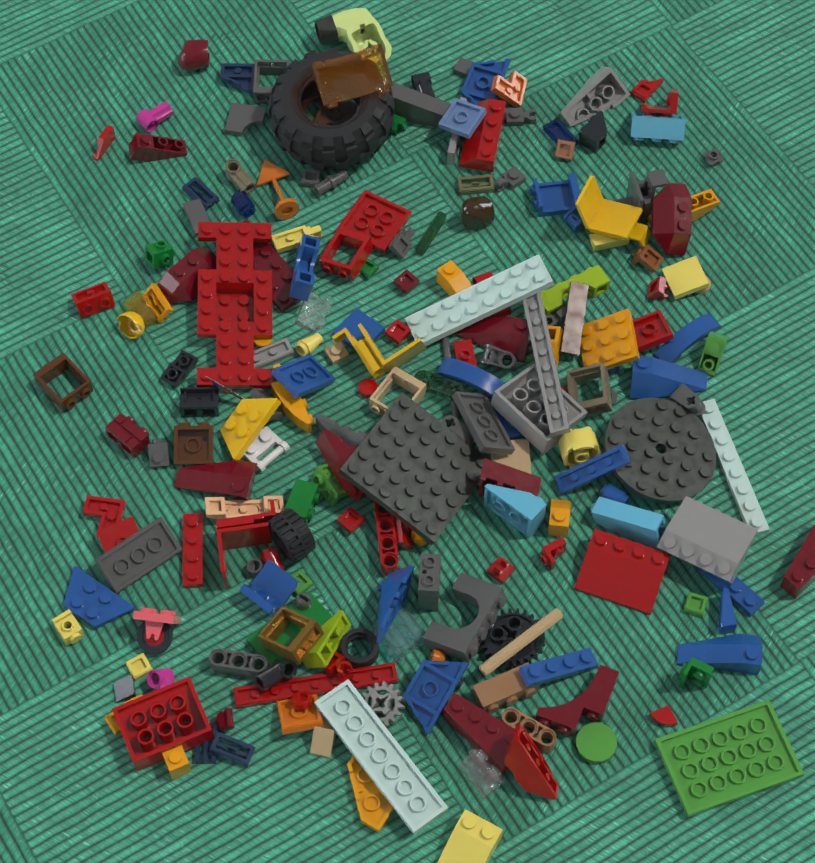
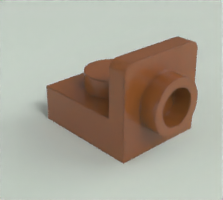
M647 244L643 248L639 247L633 253L634 258L631 263L635 265L639 262L650 272L654 273L664 257Z

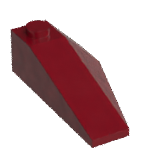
M486 317L455 332L456 336L464 340L471 339L472 344L477 343L483 347L485 344L498 347L501 350L512 353L517 358V362L525 363L530 339L527 319L517 317ZM508 356L505 360L512 361V357Z

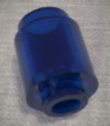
M238 191L233 194L231 203L238 213L244 218L251 217L256 209L245 191Z

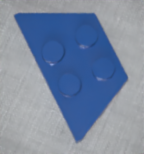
M506 58L505 61L500 62L490 60L472 63L461 90V95L472 104L486 99L496 100L498 95L491 91L493 79L497 75L505 78L510 65V59Z
M77 566L73 568L64 601V608L66 610L70 609L72 614L96 630L108 622L118 620V617L128 612L131 614L135 611L133 605Z
M423 660L403 697L428 734L431 733L469 665L468 663Z

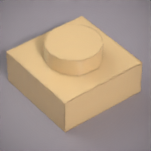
M341 341L324 348V353L333 366L349 359V353Z

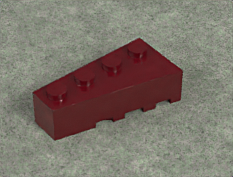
M454 693L443 709V718L503 777L508 770L504 757L515 729Z

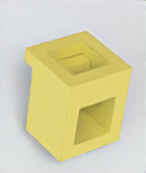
M70 609L52 619L55 629L67 646L71 643H77L84 636L81 626Z

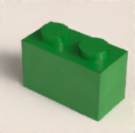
M296 479L285 509L290 508L294 510L304 520L306 525H308L309 520H313L315 503L319 504L321 498L318 484Z

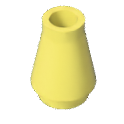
M315 333L312 336L299 340L295 346L297 353L302 357L312 354L319 344L323 342V338L319 333Z

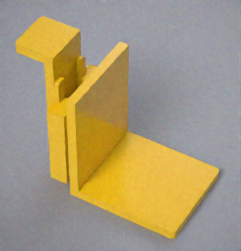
M590 175L575 203L585 228L589 229L592 233L619 240L623 238L638 241L640 248L646 246L651 237L648 225L637 223L643 209L604 199L595 176Z
M361 323L358 324V327L365 336L363 340L357 341L346 327L332 336L336 343L348 337L374 379L381 378L387 372L390 373L394 366L398 368L427 349L422 340L418 338L389 358L384 359Z

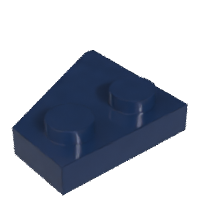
M221 63V82L253 94L255 64Z

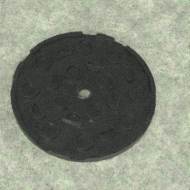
M661 398L637 399L622 406L613 415L606 427L603 438L604 453L617 446L624 445L631 464L612 473L616 479L619 478L626 485L625 488L642 499L654 503L672 504V502L683 501L686 496L694 498L707 486L714 474L716 450L713 439L701 420L680 404ZM661 446L664 453L657 452L656 447Z

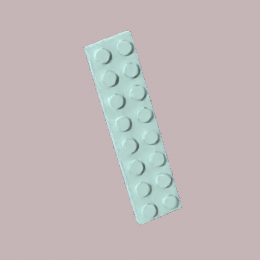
M538 254L406 317L405 320L411 329L414 339L420 338L424 345L427 346L553 286L554 282Z
M349 679L314 702L317 709L413 834H416L448 811L447 805Z

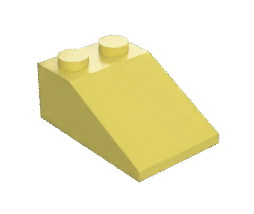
M465 809L437 863H488L502 838L503 829Z

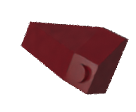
M326 429L322 430L315 444L342 488L356 502L367 497L368 495L338 473L340 468L357 449V446H350L341 437Z
M233 460L178 468L174 487L239 500H250L258 463Z

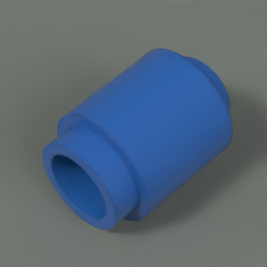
M611 483L608 486L604 485L600 492L603 498L628 504L630 500L625 491Z

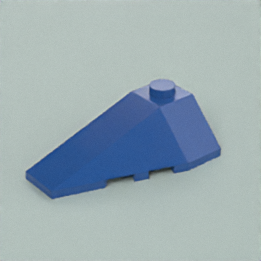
M412 565L388 574L385 581L381 580L379 584L377 643L382 642L408 597L414 566Z

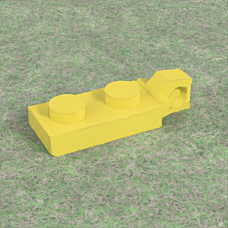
M303 225L272 235V243L276 252L281 253L297 248L303 234L316 238L322 237L320 225L311 228L310 226L306 227Z

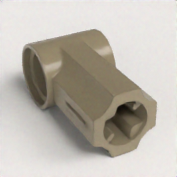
M230 159L226 162L227 180L233 182L243 194L252 192L254 187H256V183L241 167L240 161Z

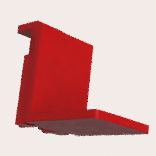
M270 500L271 512L216 520L220 567L225 589L229 588L225 550L272 543L267 521L276 516L274 500Z

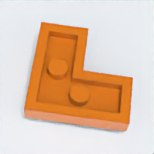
M515 70L510 73L508 81L497 75L493 79L491 91L515 108H519L522 105L527 79Z

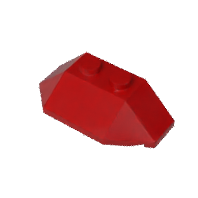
M517 725L504 757L506 767L512 771L516 782L520 783L524 791L551 800L557 799L559 784L554 779L549 765L526 729L521 725Z

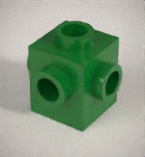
M165 240L145 245V261L153 269L173 264L175 251Z

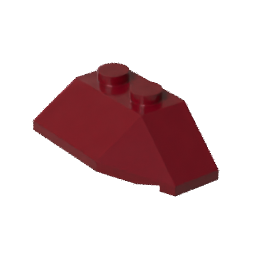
M668 183L667 186H664L652 198V236L666 255L685 256L691 237L692 197L686 184Z
M206 246L190 251L172 266L157 284L169 304L189 303L198 298V269H216V255Z

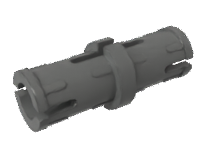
M343 169L332 176H327L325 180L313 186L315 193L320 196L330 189H335L337 185L349 179L348 173Z

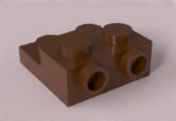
M182 422L179 423V426H174V465H204L213 463V425H210L208 422H199L198 426H190V423Z

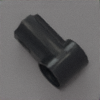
M429 72L411 75L414 90L436 98L432 89Z
M278 658L271 666L255 674L256 684L262 691H266L286 678L291 679L297 674V664L291 660Z

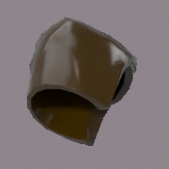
M485 196L468 198L463 202L461 219L463 226L468 230L483 229L493 222L495 211L490 199Z

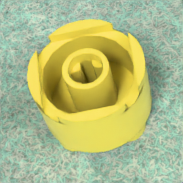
M589 426L574 430L570 429V432L562 434L558 441L563 463L565 466H569L570 469L601 454L596 435Z

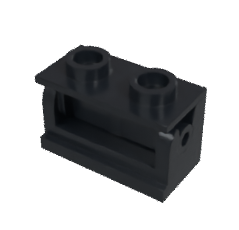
M188 386L180 388L179 408L181 417L219 416L220 395L218 387L206 386L195 388Z

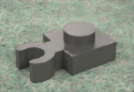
M506 108V126H524V122L535 124L536 117L530 116H535L536 110L530 109L524 112L523 108Z

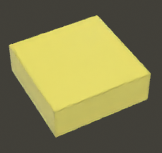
M144 653L125 662L135 681L148 675L153 670Z

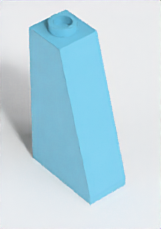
M600 496L597 502L592 505L591 514L594 523L645 546L663 551L657 548L667 528L664 515Z

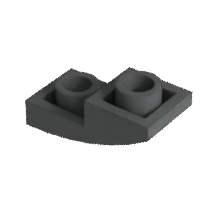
M200 199L182 203L194 236L198 235V222H210Z

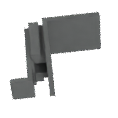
M664 170L647 172L646 179L637 181L634 171L630 172L626 198L611 201L642 208L643 211L637 223H640V221L641 224L649 223L647 219L652 212V198L655 195V190L657 187L668 185Z

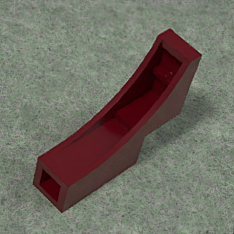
M600 665L595 678L581 695L559 706L539 707L535 720L548 728L557 730L561 735H571L573 737L582 715L590 721L602 722L618 680L619 671Z

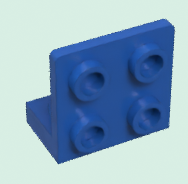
M267 560L251 585L243 584L239 591L269 614L275 615L286 604L299 585V581L273 561Z

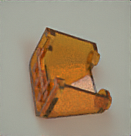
M381 43L373 45L368 51L366 48L338 58L327 59L324 63L316 61L310 65L322 104L327 106L328 109L337 107L339 102L379 91L380 94L389 92V88L393 87Z

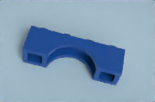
M306 234L302 235L296 251L289 297L307 302L314 285L315 274L313 273V268L319 251L320 238Z

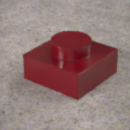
M407 269L394 279V285L406 295L420 284V280Z

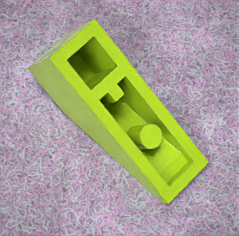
M339 610L321 626L324 632L323 636L302 660L306 668L327 667L343 636L351 626L343 610Z

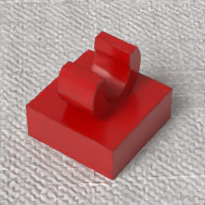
M659 276L649 283L648 299L654 301L657 298L661 300L668 298L669 295L664 293L670 289L665 284L666 278Z
M499 556L487 569V574L503 585L515 571V567Z

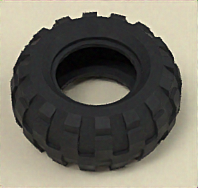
M326 48V52L316 53L314 50L306 53L302 60L297 61L295 59L285 68L284 74L277 78L268 104L271 129L280 147L285 152L288 151L291 157L305 166L310 164L314 169L326 171L327 168H337V171L347 170L352 164L357 163L359 166L370 159L371 154L379 151L387 141V134L392 131L395 120L392 88L385 76L382 77L381 70L368 59L363 60L362 56L349 50L346 53H342L337 48ZM327 94L347 96L353 99L359 106L351 119L334 126L317 124L311 121L304 113L311 102Z

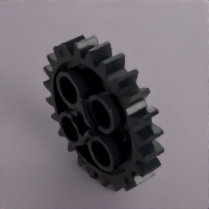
M509 608L506 614L503 610H500L501 615H497L496 621L488 629L486 638L480 643L481 652L484 653L485 659L492 657L537 623L539 619L534 620V614L527 617L526 610L520 614L519 608L516 609L515 613H512L511 608ZM545 633L539 635L522 648V652L518 651L498 668L505 665V669L508 670L509 666L516 668L517 665H523L526 662L531 664V658L538 660V654H542V647H545Z

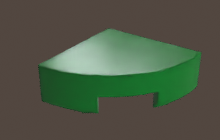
M366 259L361 268L363 277L368 281L378 271L379 265L370 259Z

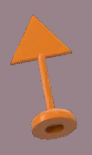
M264 159L257 187L272 181L281 200L274 208L275 215L281 220L291 219L298 213L299 205L292 198L284 199L276 181L279 178L290 175V173Z

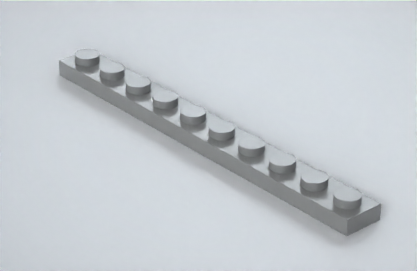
M539 292L524 299L523 304L551 436L554 437L569 433L570 427L542 295Z

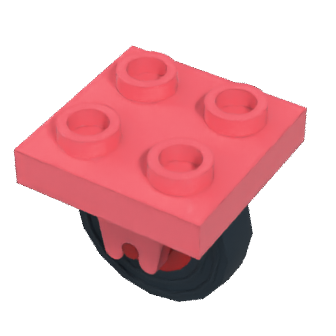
M140 607V611H134L133 619L145 620L138 627L136 633L139 646L145 652L151 654L166 651L173 640V630L170 624H180L181 616H177L176 611L160 610V613H156V609Z

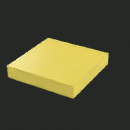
M696 256L662 268V273L675 300L710 287Z

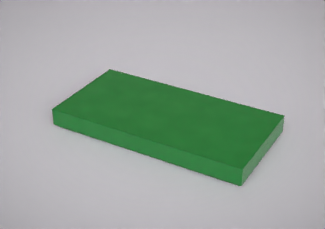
M310 591L307 592L312 600L309 609L300 610L297 608L296 602L288 607V609L317 621L320 627L332 617ZM290 623L276 642L288 647L302 628ZM265 624L246 640L258 655L266 658L268 666H271L276 659L287 658L266 649L258 638L259 633L267 625Z

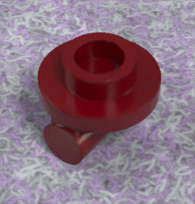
M226 708L224 711L218 712L215 719L217 727L225 732L234 729L232 708Z

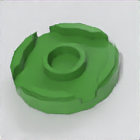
M602 723L584 725L579 730L575 740L579 756L592 764L609 761L614 756L617 748V737L614 731Z

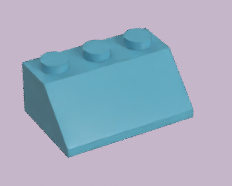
M631 112L630 136L638 141H644V138H651L653 142H662V139H667L670 143H679V141H684L686 119L684 115L665 117L657 113L655 115H645L644 112Z

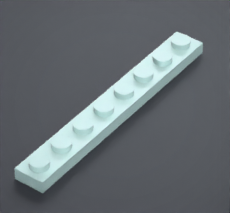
M715 399L703 401L706 409L704 414L700 416V419L713 439L716 457L743 522L758 529L756 536L769 533L770 529L716 401Z

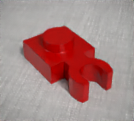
M338 652L334 653L327 667L321 668L331 675L338 672L341 678L346 677L344 670H354L351 663Z

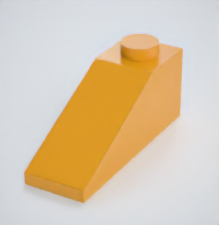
M452 260L437 269L436 282L450 296L472 286L463 271Z

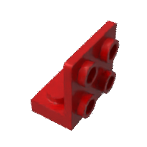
M670 89V93H667V106L641 104V112H644L645 115L661 113L665 117H672L673 114H677L678 89Z

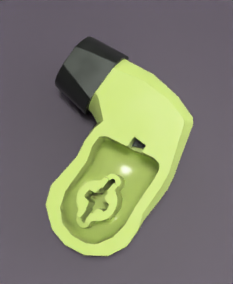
M366 8L344 10L314 22L316 34L321 45L339 43V41L346 42L350 51L361 55L363 60L368 59L379 69L385 66L391 56L392 47L386 39L383 29Z

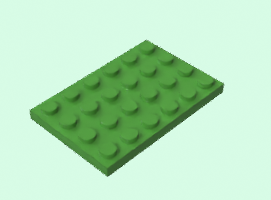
M770 700L665 735L654 741L687 818L804 776L801 765Z

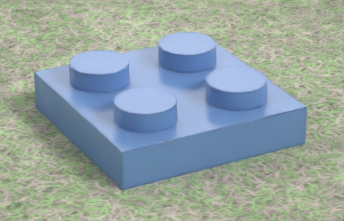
M455 98L438 123L440 129L470 139L486 115V108Z

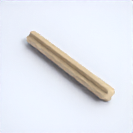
M555 608L479 666L482 674L486 676L561 620L563 618L562 612Z

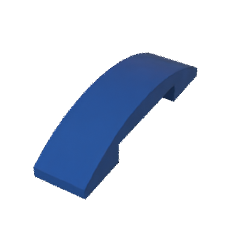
M710 314L702 315L673 335L674 339L665 342L655 352L654 356L657 359L674 363L681 357L684 351L704 336L708 337L711 331H717L721 328V325Z
M445 357L437 372L438 375L453 382L456 379L488 394V398L491 400L494 391L505 384L487 371L453 358Z

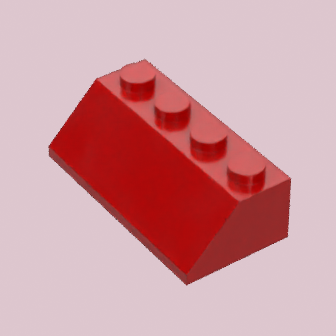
M486 99L475 104L486 108L487 113L470 139L464 138L459 167L494 172L506 113V101Z

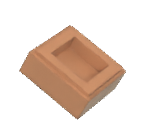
M558 139L555 157L572 160L576 142Z

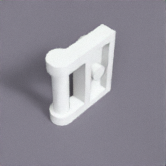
M266 426L258 434L243 457L248 462L258 463L257 470L262 473L266 470V466L279 455L290 450V446ZM275 445L277 446V448L273 450L269 455H267L263 460H259Z

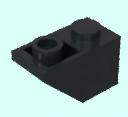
M601 110L590 118L589 123L583 126L578 134L579 144L594 153L601 149L607 139V127Z

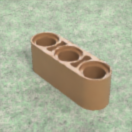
M507 708L503 711L502 722L514 729L517 725H521L524 728H531L533 730L532 733L528 734L540 752L550 753L554 750L556 734L552 729L515 708ZM511 717L516 721L509 723L505 719ZM548 738L551 740V743L545 744L542 742V739Z

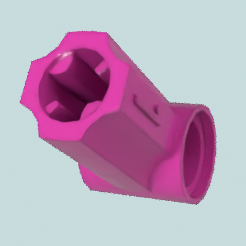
M166 101L151 110L144 109L140 111L136 116V120L149 133L156 130L160 122L174 114L169 103Z
M170 668L151 670L147 675L148 685L158 690L174 682L173 671Z

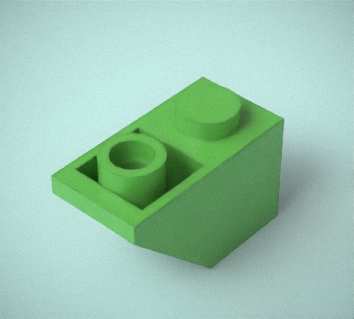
M712 331L709 333L697 368L698 371L713 376L716 375L729 338L728 336Z

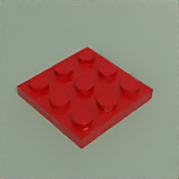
M364 190L339 227L371 237L373 248L385 254L395 235L401 232L412 216V211Z

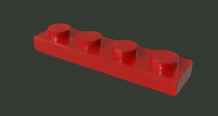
M203 513L183 514V588L203 587Z

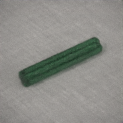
M441 211L437 213L416 246V254L420 256L425 254L447 219L445 213Z

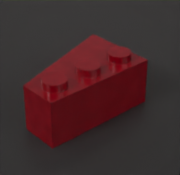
M484 458L479 482V497H484L487 484L529 492L534 496H539L541 477Z

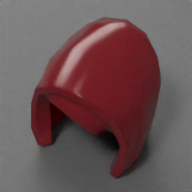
M200 39L184 42L179 55V66L187 71L208 68L210 57L208 40Z

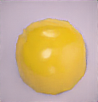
M124 312L116 318L120 322L118 329L123 331L124 335L129 339H137L143 334L145 324L142 316L136 312Z

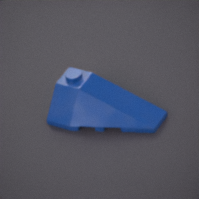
M639 356L640 359L633 361L629 397L631 400L669 398L681 383L689 387L694 393L705 392L707 389V373L653 357Z
M735 634L680 644L677 651V665L683 666L685 661L689 663L691 657H694L714 667V670L758 675L762 666L763 646L761 636Z

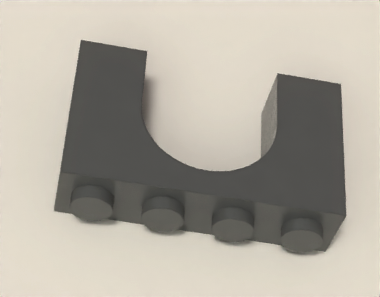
M460 573L452 587L454 596L460 601L479 608L478 616L470 625L463 628H451L432 621L423 639L428 648L440 650L446 655L469 663L472 657L477 654L481 641L486 638L489 627L496 621L500 608L504 607L506 595L503 587Z

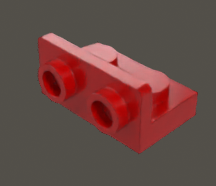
M106 282L71 294L81 319L115 307L111 290Z

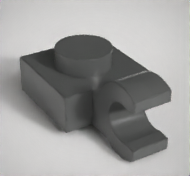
M514 166L495 180L497 183L495 189L501 192L509 186L513 190L526 182V177Z
M411 227L407 231L403 229L401 233L395 235L388 248L399 259L404 258L411 248L412 244L409 240L413 237L415 231Z
M565 306L559 308L556 315H546L547 321L551 322L548 326H562L564 324Z

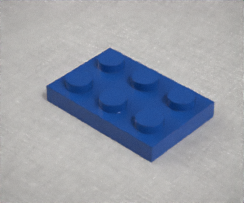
M311 354L278 366L271 373L296 399L329 386L336 379Z

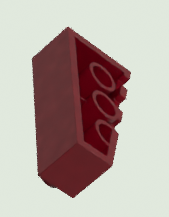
M815 524L788 568L780 585L794 599L815 581Z

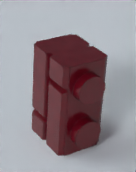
M120 413L105 427L107 436L133 458H136L150 444L149 432L144 427L139 428L131 416L126 417Z

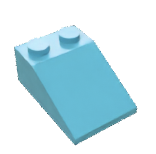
M490 484L485 486L484 505L528 538L544 523L546 504L541 497L534 496L529 492Z

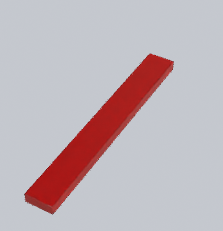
M395 662L355 668L353 671L349 669L344 670L345 678H341L338 672H336L334 675L323 673L285 679L266 691H262L257 684L234 687L236 709L273 704L277 703L276 701L291 699L292 695L298 691H307L311 695L323 696L347 679H349L356 690L367 689L368 686L374 688L376 682L380 686H382L383 682H386L388 685L398 684Z

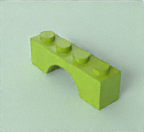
M596 265L587 268L578 275L571 276L562 283L555 284L548 290L541 291L545 314L556 315L557 310L563 307V301L568 297L569 283L571 281L589 285L588 296L595 298L609 291L610 279L601 267Z

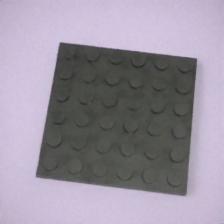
M401 392L338 473L429 544L433 545L480 482L484 458H488Z

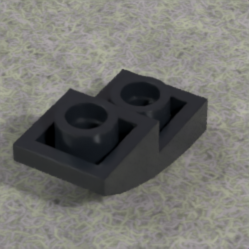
M181 350L174 363L168 365L160 379L177 388L188 377L199 359Z

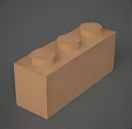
M529 662L474 685L472 694L479 708L492 714L506 704L510 706L515 704L520 698H529L535 695L539 685L527 688L518 671L521 666L527 665Z

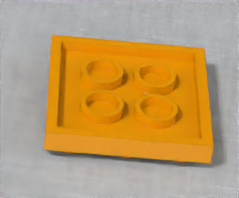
M629 308L583 324L580 348L584 367L591 366L594 363H603L606 369L609 370L640 359L632 314Z

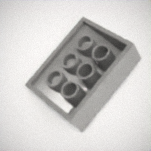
M535 363L494 391L490 405L542 454H545L558 444L562 435L552 437L550 434ZM562 389L569 427L573 429L588 412Z
M686 496L665 529L657 548L733 584L758 529Z

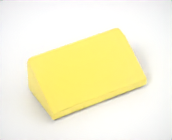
M596 233L589 235L593 252L627 245L630 240L623 238L619 240Z

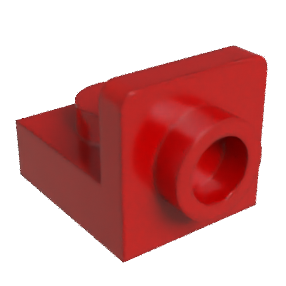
M563 537L542 547L540 559L544 566H548L550 571L555 568L556 561L554 558L562 556L565 552L567 543Z

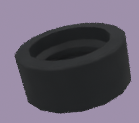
M352 629L341 640V655L351 663L353 668L371 666L377 660L379 654L377 637L368 629ZM355 639H365L371 644V653L365 658H354L348 653L349 643Z

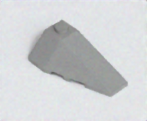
M602 66L587 80L560 114L571 127L596 115L600 110L604 112L607 109L618 106L630 93L612 67Z

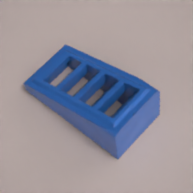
M723 588L720 598L719 634L734 633L737 621L729 589Z

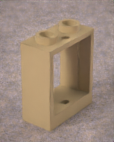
M394 366L369 398V408L375 414L383 416L389 407L380 401L394 383L414 394L412 400L419 404L426 395V384Z

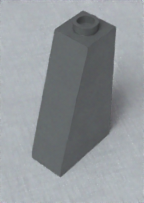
M393 83L394 114L405 118L407 122L439 127L438 123L451 103Z

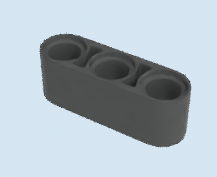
M215 649L209 655L211 669L218 674L255 679V674L268 667L266 658L258 654ZM223 659L222 663H215L214 661ZM237 662L244 663L240 667L234 666V664ZM257 665L264 666L260 670L254 669V667Z

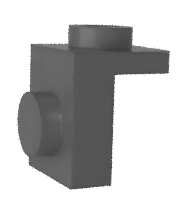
M163 438L153 439L152 443L148 444L150 467L170 465L168 442H164Z

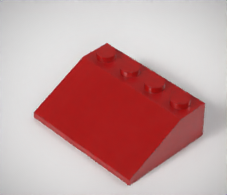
M594 529L574 590L651 615L671 554Z
M190 676L112 708L136 771L163 761L162 753L182 745L184 751H187L199 744L201 745L214 739L212 728Z

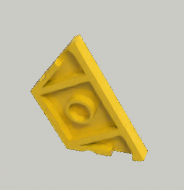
M277 398L242 399L224 423L220 431L234 460L242 458L279 407L281 402Z

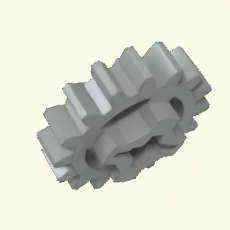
M376 682L373 689L368 686L369 693H362V695L365 697V701L377 716L380 714L386 715V717L379 719L387 727H390V721L397 723L395 717H402L399 711L400 709H405V706L400 704V702L405 700L404 697L399 696L401 691L399 689L394 690L395 686L393 684H390L388 687L386 682H383L382 686ZM383 691H384V692H389V693H386L385 695H380V694H379V692H383ZM381 701L384 702V705H385L384 708H381V704H380Z

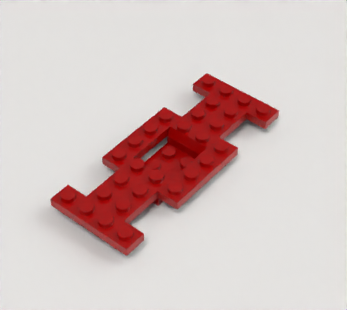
M198 222V241L216 242V269H198L197 338H216V368H197V387H216L206 378L207 376L226 388L272 389L273 375L271 373L273 369L254 368V339H272L273 337L272 270H253V242L271 243V223Z

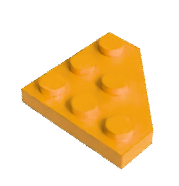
M352 756L347 764L361 823L380 833L394 808L356 758Z

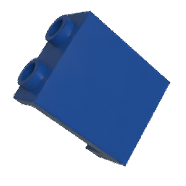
M569 173L568 180L539 184L537 178H534L533 185H530L531 196L535 198L533 200L534 210H537L539 217L566 214L569 210L573 209L580 195L576 173Z

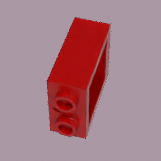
M339 227L319 259L322 271L327 274L337 275L342 279L354 281L374 249L371 237ZM340 245L358 250L349 265L332 260Z

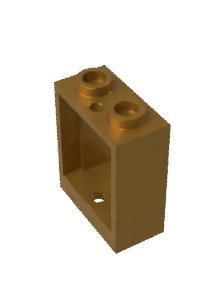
M282 606L262 629L258 638L266 649L300 664L323 636L324 632L317 621ZM290 623L302 628L288 647L276 642Z

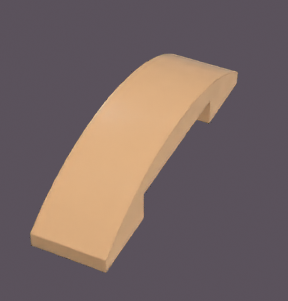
M283 495L263 496L262 500L225 501L224 497H205L204 499L206 517L213 519L271 512L270 500H274L276 515L284 511Z

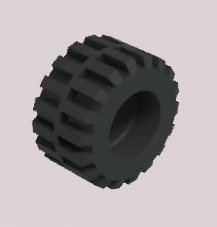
M287 508L267 521L273 541L289 560L297 562L316 548L310 529L294 510Z

